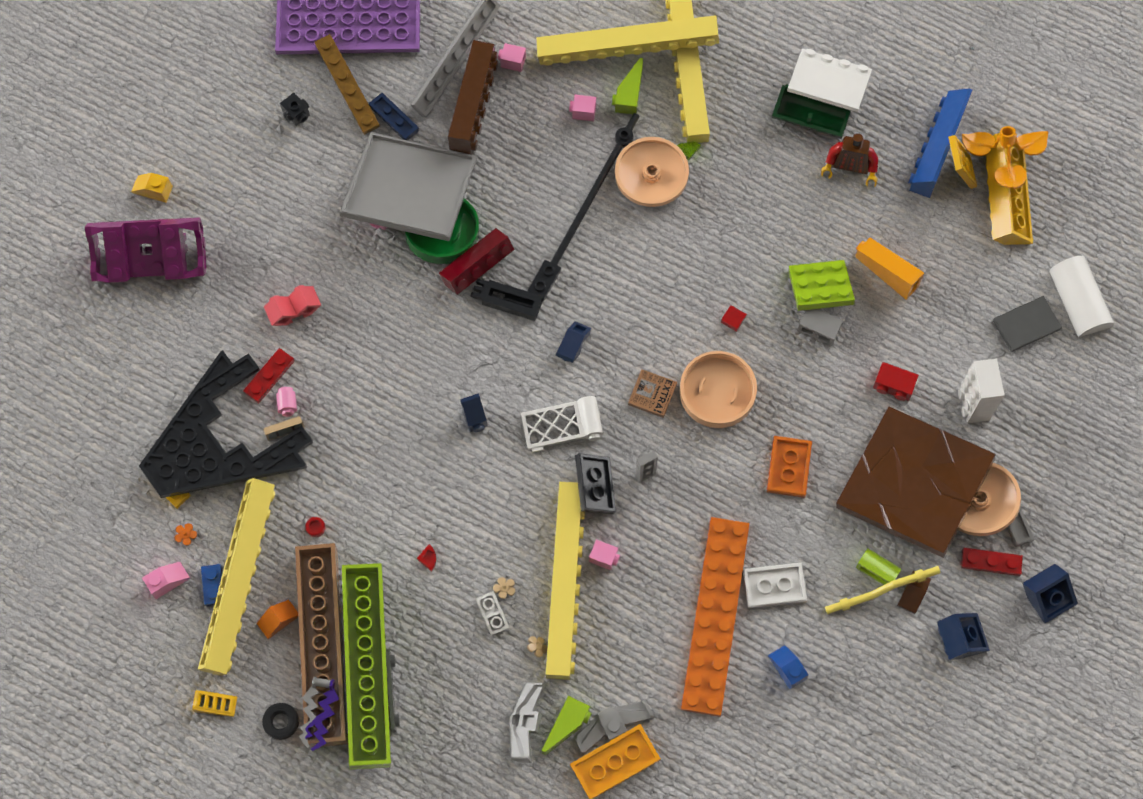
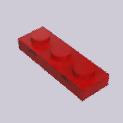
M279 348L243 390L244 394L259 404L294 363V358Z
M964 547L962 549L961 568L1021 576L1023 555Z

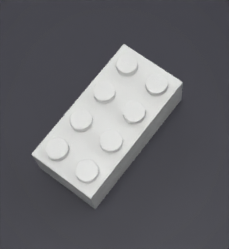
M997 358L973 361L967 375H965V379L961 383L960 388H958L959 399H962L963 402L962 416L963 418L966 417L967 423L990 421L1005 396Z

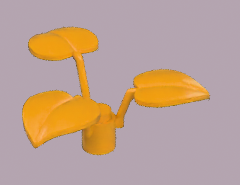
M1011 126L1003 127L1000 130V135H997L996 141L993 135L987 132L962 133L963 145L972 155H988L990 148L994 149L999 141L1001 146L1007 149L1008 167L998 168L994 177L999 185L1010 189L1019 188L1026 181V171L1022 166L1015 165L1011 167V147L1016 144L1018 150H1023L1027 155H1039L1046 150L1048 131L1027 133L1017 138L1016 131Z

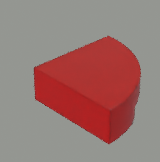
M429 544L416 559L432 572L436 566L437 558L433 547Z

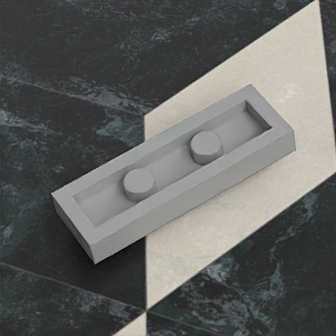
M646 451L638 456L635 477L639 483L656 475L658 456L655 451L650 453Z

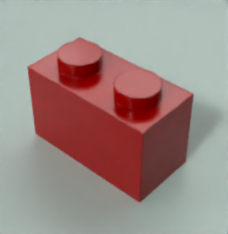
M882 362L873 389H876L881 394L893 395L900 401H909L919 375Z

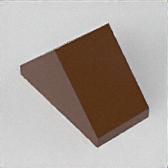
M928 577L925 581L919 583L916 581L907 584L897 606L916 614L927 592L931 578Z

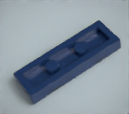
M380 93L369 103L370 108L403 140H409L419 131V127L383 93Z

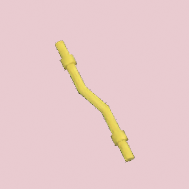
M936 566L926 570L914 571V574L893 580L871 592L850 599H841L838 603L826 606L825 610L827 614L839 610H849L851 606L875 599L895 588L916 581L918 583L925 581L928 577L940 574V569Z

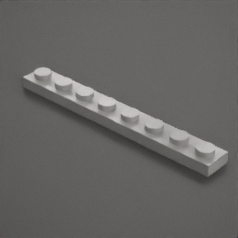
M481 0L411 103V106L422 117L428 115L470 52L473 40H478L499 9L500 5L496 0Z

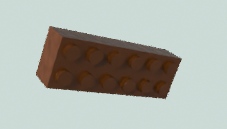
M476 40L472 42L448 133L449 149L452 151L472 155L473 151L477 149L478 140H476V137L481 134L482 124L480 122L481 118H485V102L488 103L490 99V92L488 91L489 87H493V71H497L498 52L495 51V45L492 43Z

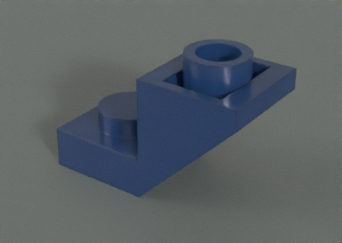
M574 321L567 329L556 352V356L564 361L573 363L580 355L583 342L590 335L592 328Z

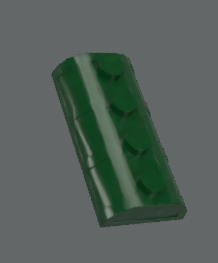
M782 85L772 114L773 119L842 139L851 110L788 92L789 85Z

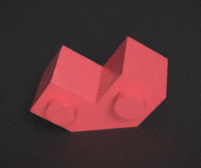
M299 285L294 288V291L289 296L276 295L271 297L264 306V309L272 326H286L293 323L292 319L303 315L305 318L312 315L321 306V303L313 286Z

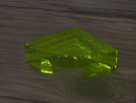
M696 142L680 143L677 146L682 150L686 159L690 160L700 149L701 145Z

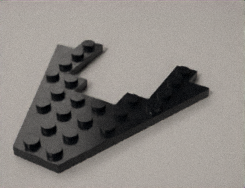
M223 350L220 351L140 463L139 468L160 498L307 468L306 463L298 453L311 445L313 440L302 426L254 457L243 442L226 453L208 429V424L222 416L213 400L260 371L249 353L232 363Z

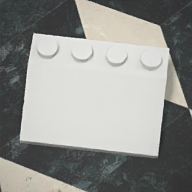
M802 49L787 91L858 112L872 69L865 65L853 64L845 59L833 58L828 54L822 55L811 49Z

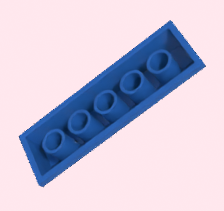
M973 89L950 90L946 97L942 96L939 107L942 109L940 112L936 111L933 122L936 124L934 127L930 126L927 137L930 139L928 143L924 142L921 153L924 154L922 158L918 157L914 168H917L916 174L912 173L908 183L911 184L909 191L927 198L931 197L950 149L948 137L956 134Z

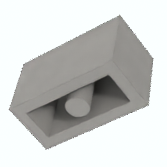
M822 309L806 310L797 331L832 346L843 320L835 314L823 312Z

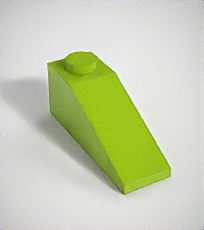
M643 58L638 59L618 86L617 94H613L612 105L615 106V113L637 114Z
M570 696L567 697L542 748V754L547 755L581 729L584 723L587 724L592 715L589 712V705Z

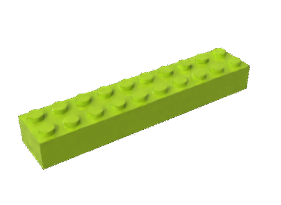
M382 563L342 565L349 770L390 768L391 755Z

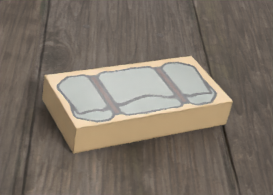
M298 416L265 427L264 432L267 440L270 441L288 435L300 426L304 428L301 417Z

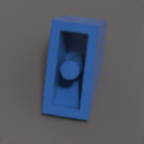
M784 645L768 655L789 690L805 681L809 676L798 657L787 646Z

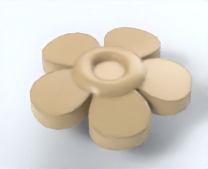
M501 577L497 580L498 584L493 586V591L499 593L498 596L501 599H505L507 594L509 596L515 594V589L513 588L515 582L512 579H508L506 582V579Z
M531 636L528 639L530 644L527 646L529 652H534L538 658L542 657L543 653H547L548 647L544 645L545 641L542 637L536 638Z

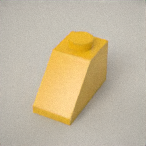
M147 173L138 175L131 192L167 203L173 186L169 177Z

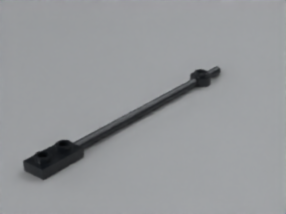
M633 113L627 126L616 131L615 141L617 144L551 262L544 260L528 288V292L543 296V301H545L561 272V267L558 266L561 257L622 148L633 142L632 130L640 117L638 114Z

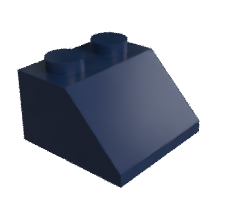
M1056 564L1022 583L1028 600L1044 623L1051 621L1078 604L1069 574Z
M978 613L953 614L937 621L938 632L942 637L945 653L949 660L963 659L990 651Z

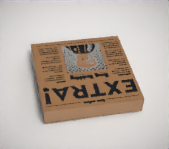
M641 369L628 405L664 418L677 382Z

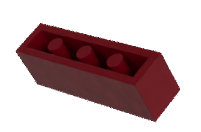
M495 228L440 271L439 275L445 286L458 295L515 249L508 236Z

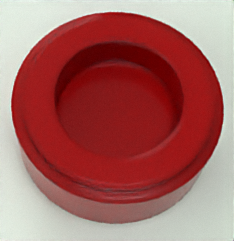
M312 517L306 522L305 528L310 536L320 537L324 534L326 526L321 518Z

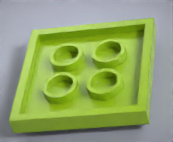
M844 260L789 265L788 271L798 311L855 305V298Z

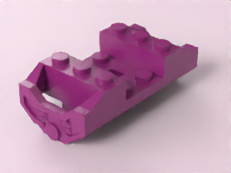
M201 218L87 223L85 225V235L90 252L91 281L110 283L128 282L130 277L165 276V280L204 276L206 273V240L203 237L204 231ZM183 229L193 230L196 237L198 267L191 271H187L186 253L188 252V246L185 244L187 237L186 233H183ZM100 232H103L108 275L100 274L101 254L100 248H98L99 238L97 235ZM142 244H151V246H145V249L142 248Z

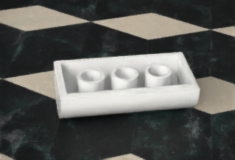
M1085 256L1068 258L1050 269L1049 272L1078 338L1111 328L1115 325Z

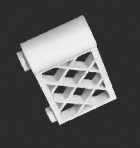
M594 396L580 398L578 401L521 413L527 448L532 450L533 453L544 451L543 447L584 438L589 439V441H596L603 435L597 400ZM574 407L575 414L572 419L563 415L567 408ZM548 412H554L558 415L553 423L544 419ZM535 416L539 420L532 427L527 424L526 417ZM560 417L569 422L564 430L556 426ZM542 421L550 425L545 434L537 430ZM573 424L579 428L580 434L570 435L567 433V430ZM553 428L561 432L558 439L548 437ZM534 432L542 436L539 443L531 444L530 438Z

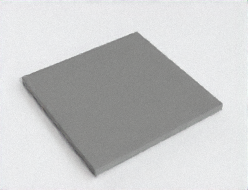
M370 132L341 207L340 217L450 241L477 161V156Z

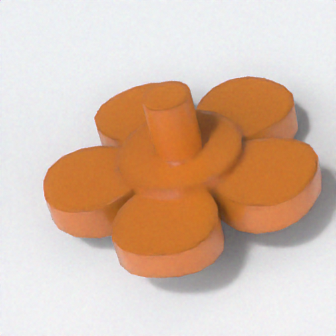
M190 523L185 524L184 527L182 525L176 527L178 534L174 538L178 543L183 541V544L187 546L191 544V539L197 537V532L193 530V525Z

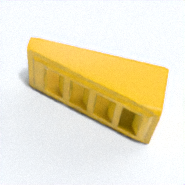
M196 690L192 710L197 713L234 717L238 697ZM205 697L204 705L200 707L201 698ZM210 698H213L212 708H208ZM218 699H222L220 710L217 709ZM226 700H230L228 711H225Z

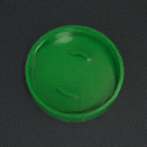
M463 199L450 241L405 231L406 242L411 251L422 260L434 264H449L477 243L479 219L474 207L466 199Z

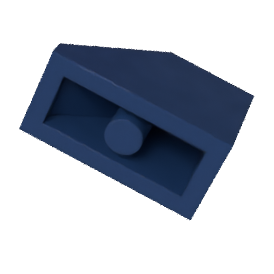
M479 393L460 399L462 413L469 432L484 430L488 425Z

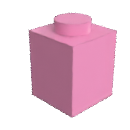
M505 43L503 50L500 49L498 54L501 68L522 72L526 59V48Z
M575 94L574 101H570L569 112H572V119L594 121L596 97Z
M596 539L589 556V562L611 570L613 565L617 566L620 559L618 547Z

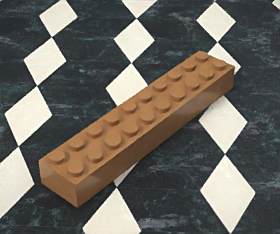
M335 543L295 547L302 697L312 686L314 677L335 680L334 689L340 700L329 704L335 715L322 721V724L329 731V733L322 735L327 743L322 747L348 745L342 667L343 639L337 547ZM316 686L319 694L311 697L318 706L311 711L316 716L325 712L318 702L327 698L323 693L329 691V688ZM303 700V709H304V708L307 707L309 704ZM303 710L304 724L310 721V718ZM316 726L309 728L313 737L307 738L310 748L320 742L313 734L318 730Z

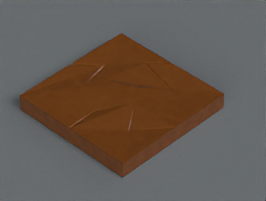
M888 407L837 500L836 508L944 558L995 461L996 454L892 407Z

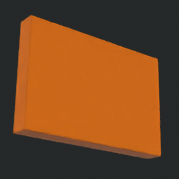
M781 436L773 437L767 493L806 497L812 441Z

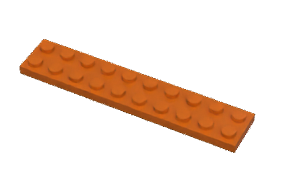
M715 517L710 519L681 710L721 717L750 523Z

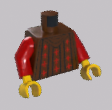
M856 133L853 137L845 136L842 142H838L830 148L825 161L827 164L821 169L822 177L825 171L830 172L828 179L832 177L831 166L833 165V168L862 174L870 172L866 180V186H868L871 179L875 182L874 187L876 186L878 178L875 176V173H877L878 156L875 150L870 147V141L864 140L863 135Z

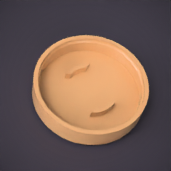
M710 351L694 358L686 366L680 382V400L687 414L696 422L711 428H726L742 421L752 410L757 394V382L751 367L739 356L725 351Z

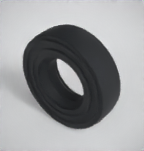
M276 703L265 711L262 725L270 737L284 740L291 737L297 731L299 716L291 705ZM278 714H285L288 717V724L283 729H277L273 725V719Z

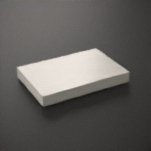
M802 562L743 569L748 609L807 602Z

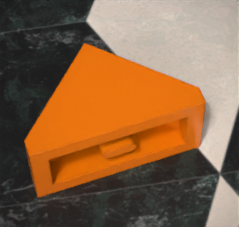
M288 599L270 606L256 624L267 639H270L297 619L298 611Z

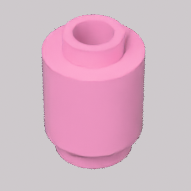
M292 387L279 388L276 394L278 413L285 417L292 416L297 411L296 393Z

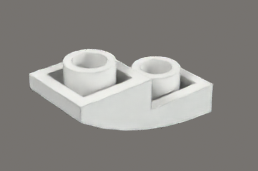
M494 591L475 599L490 635L509 628Z

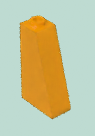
M869 238L866 242H860L856 247L857 253L855 257L905 300L919 287L924 272L877 241Z

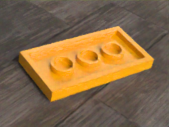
M639 724L570 763V766L588 798L594 799L659 762L661 758L643 727Z

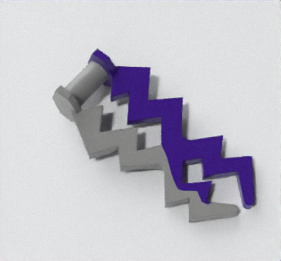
M314 677L312 686L302 698L309 704L303 710L310 718V721L299 727L304 732L299 738L307 748H310L307 738L313 737L309 728L316 726L318 730L313 734L320 742L311 748L312 751L327 744L322 735L329 733V731L322 724V721L335 715L329 704L340 700L334 689V679L327 680ZM316 686L329 688V691L323 693L327 698L318 702L325 712L316 716L311 712L318 707L311 698L319 694Z

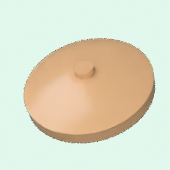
M644 137L629 143L620 152L615 165V179L622 194L630 201L646 207L663 206L674 201L684 191L689 177L688 161L682 150L671 141L660 137Z
M996 463L992 464L959 531L973 536H989L1006 529L1015 520L1021 506V492L1017 480L1006 468Z

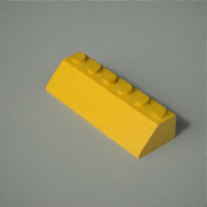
M1000 132L993 135L995 141L997 139V135H1000ZM999 141L994 149L990 148V153L986 155L987 185L989 187L988 200L992 222L991 235L993 240L1003 245L1033 244L1025 153L1023 150H1018L1016 144L1011 147V167L1020 165L1025 169V183L1016 189L1003 187L995 181L994 177L998 168L1008 167L1007 149L1003 148Z

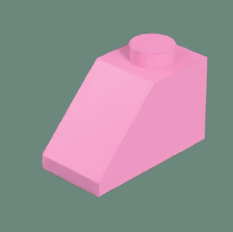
M176 562L158 567L142 577L151 594L155 599H158L189 580L190 577L181 562Z

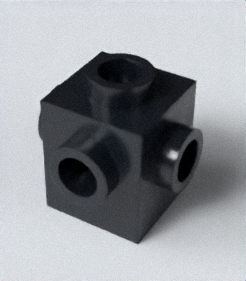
M292 93L280 102L284 118L295 126L305 122L310 116L308 103L304 99H300L295 93Z

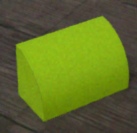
M867 548L856 566L858 570L883 585L895 580L902 570L869 548Z

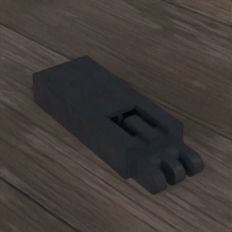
M477 279L475 281L477 285H474L473 290L476 292H471L470 297L481 300L482 305L536 321L543 302V296L492 280L488 282ZM493 291L505 294V297L500 299V295L493 294Z

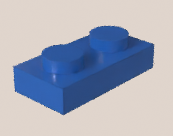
M221 564L201 567L205 606H213L215 604L223 574Z

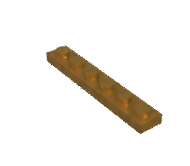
M329 34L315 41L316 48L363 134L365 135L379 128L380 125L332 36Z

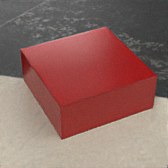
M730 305L722 317L721 323L737 332L747 314Z

